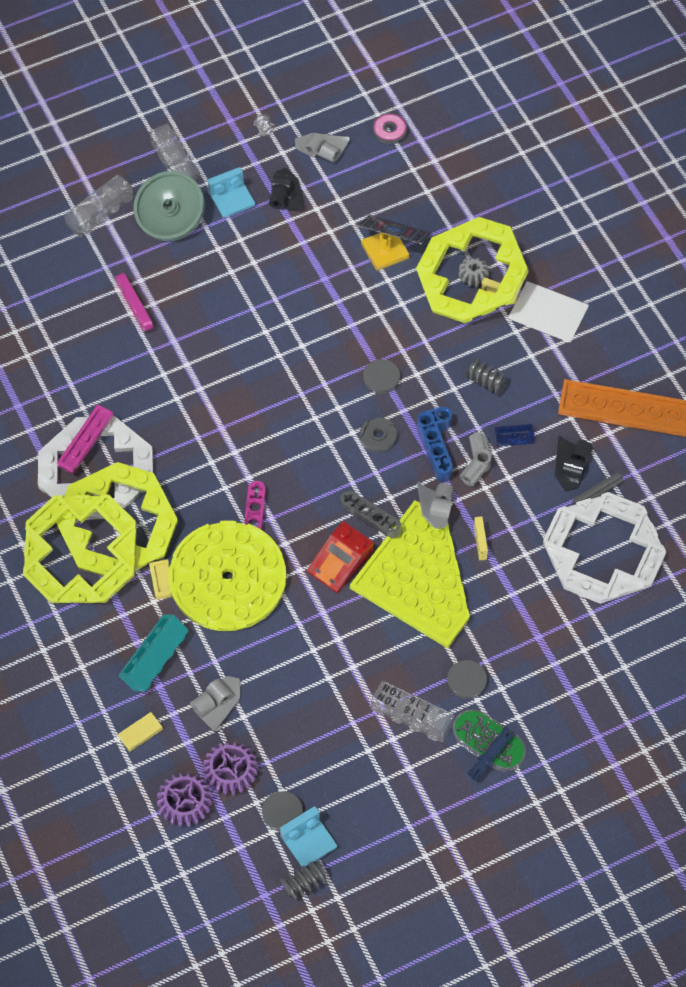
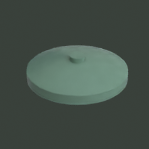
M165 171L150 177L139 188L134 200V215L138 225L148 236L160 241H175L189 235L199 225L205 210L204 195L199 185L190 176L177 171Z

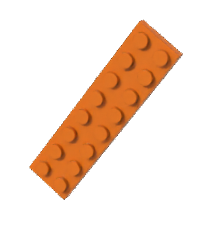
M564 379L558 410L559 415L686 437V400Z

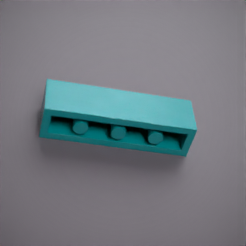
M163 614L118 676L133 691L144 692L151 686L155 676L162 671L166 661L173 656L176 647L184 641L185 635L189 630L175 615Z

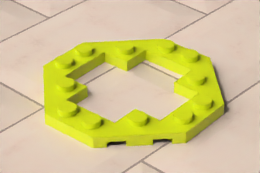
M477 217L432 237L416 268L433 313L462 323H468L472 321V318L479 315L484 316L496 310L495 308L504 304L507 306L513 303L529 272L511 227L481 217ZM472 236L501 244L495 259L510 266L496 294L479 289L472 304L443 295L449 280L435 275L449 246L465 251Z
M117 462L68 485L64 496L107 495L112 482L147 492L141 510L156 514L158 517L147 547L143 548L136 545V571L146 566L147 563L165 557L178 520L154 473ZM68 511L56 524L78 568L104 576L119 560L86 550L92 532L75 527L77 518Z
M54 495L26 521L23 575L50 603H106L135 576L136 521L110 495ZM68 511L81 523L97 511L120 534L107 547L119 562L92 587L79 574L63 587L40 564L53 551L52 547L41 536Z

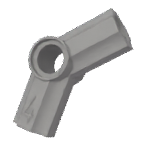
M475 432L469 436L473 459L460 474V479L467 486H474L483 473L487 472L491 466V453L488 449L486 435L481 432Z

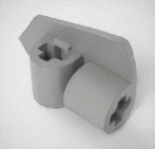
M310 133L294 139L297 150L309 156L318 155L332 163L337 161L350 140L349 137Z
M418 482L417 487L422 516L435 529L446 527L452 506L453 487L448 483H440L436 491Z
M226 676L222 680L220 678L215 679L208 685L205 692L190 702L196 714L213 731L218 729L239 701L240 679Z

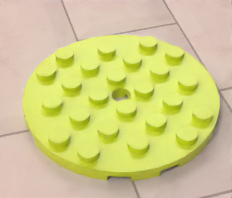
M220 521V523L212 525L206 524L191 532L176 548L169 567L170 590L178 608L196 624L217 631L241 630L262 621L278 605L286 584V566L283 555L275 541L261 529L251 524L236 523V521ZM231 572L233 574L232 579H223V573Z

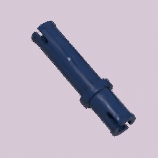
M504 727L483 755L478 756V761L467 772L469 777L473 775L471 779L478 781L484 771L492 766L493 760L514 737L512 731L508 733L510 731L509 728Z

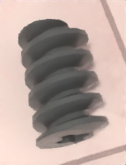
M480 358L475 362L473 361L466 370L465 377H469L471 381L476 380V384H482V387L488 388L490 392L495 391V395L500 394L506 384V373L503 372L499 376V369L492 372V365L486 368L487 362L480 365Z
M317 859L316 865L313 862L308 863L309 869L303 865L301 872L297 869L294 870V877L288 873L286 875L287 881L282 877L279 879L288 897L292 896L297 900V892L302 896L305 895L304 888L311 892L312 884L319 888V880L324 884L327 883L325 872Z

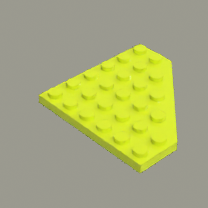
M415 500L399 520L402 533L395 538L388 536L385 538L352 581L350 589L448 649L469 621V610L467 609L448 522L446 527L435 529L422 516L420 503Z

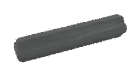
M615 473L573 499L574 505L579 501L597 498L622 483L623 478L621 474Z

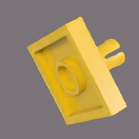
M380 232L361 240V245L376 271L409 259V253L399 237Z

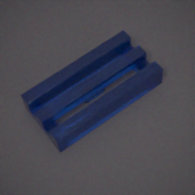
M533 424L495 427L497 447L535 444Z

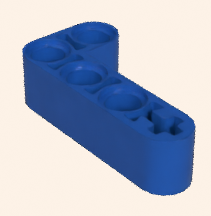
M439 407L421 412L417 418V431L435 478L442 483L448 482L451 479L453 468L440 433L448 430L452 424V411L448 407Z

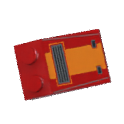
M343 521L325 542L307 569V572L332 591L338 593L374 552V542Z

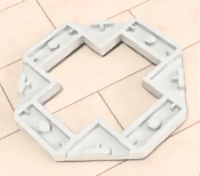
M113 416L100 436H114L115 452L133 451V467L153 473L152 446ZM76 417L38 452V487L51 498L54 495L64 496L68 485L73 484H58V455L65 452L88 417ZM115 483V498L113 499L124 509L127 505L132 504L142 491ZM95 511L86 520L104 518Z
M610 492L601 494L600 497L594 499L589 498L576 502V505L558 508L543 539L545 549L563 588L600 604L651 587L666 555V550L660 543L653 523L650 522L645 507ZM600 511L634 524L635 527L629 541L646 547L634 576L615 569L609 584L574 571L579 553L563 547L575 519L594 526Z

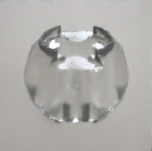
M267 114L259 115L253 122L254 126H257L260 136H268L275 129L274 124L272 125L269 120L271 117Z

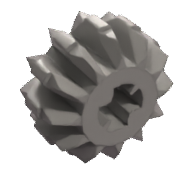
M472 257L469 260L464 259L463 264L459 266V279H462L463 284L468 283L469 287L475 285L477 288L479 284L482 285L484 277L489 278V266L486 265L485 260L480 261L479 257L476 260Z

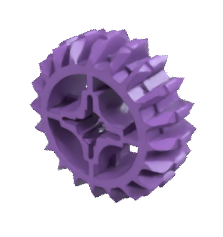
M236 740L233 745H230L229 741H226V746H222L219 743L218 749L212 747V754L207 753V760L203 761V766H205L203 774H206L205 780L207 782L210 781L209 786L211 788L216 786L217 793L221 789H223V794L225 795L228 791H231L232 795H234L237 789L242 793L243 786L249 789V782L254 783V776L258 774L256 769L258 762L255 761L256 756L251 754L250 748L245 749L244 743L238 747ZM222 758L223 763L214 770L216 763ZM227 763H228L229 766H231V768H233L234 773H233L232 769L230 770V768L227 767ZM247 766L245 773L238 777V772Z
M180 772L178 778L172 774V781L166 779V786L161 785V792L157 793V798L160 799L157 801V805L160 807V814H164L165 820L170 819L172 825L176 821H178L180 827L183 825V822H186L188 827L191 825V821L198 824V818L204 820V813H209V806H212V800L210 799L213 796L212 792H209L210 786L205 785L204 778L199 780V775L197 774L193 778L190 772L187 773V776H183V773ZM194 789L197 790L202 797L200 802L197 801L196 798L193 796ZM169 797L173 798V801L176 802L175 810L168 803Z

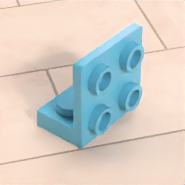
M240 167L207 180L208 192L223 218L255 206V202L244 184L243 171Z
M315 806L280 827L281 838L301 867L303 865L308 867L309 862L314 863L316 859L319 860L337 848V844L321 823L319 811Z

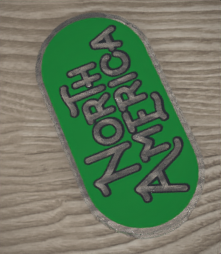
M468 709L456 716L453 722V734L458 744L478 757L483 755L505 726L480 710ZM514 733V737L511 738L493 760L491 767L503 772L518 769L526 757L524 741Z

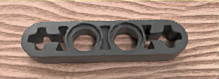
M346 491L341 494L340 502L342 508L390 538L398 537L402 533L400 521L355 492ZM361 507L369 508L364 513L358 511ZM376 516L383 517L379 522L373 521Z

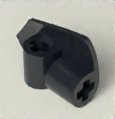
M287 168L276 171L273 176L269 205L281 210L303 209L299 178Z
M558 436L555 476L566 492L578 488L585 473L586 462L593 446L585 440H579L577 444H573Z

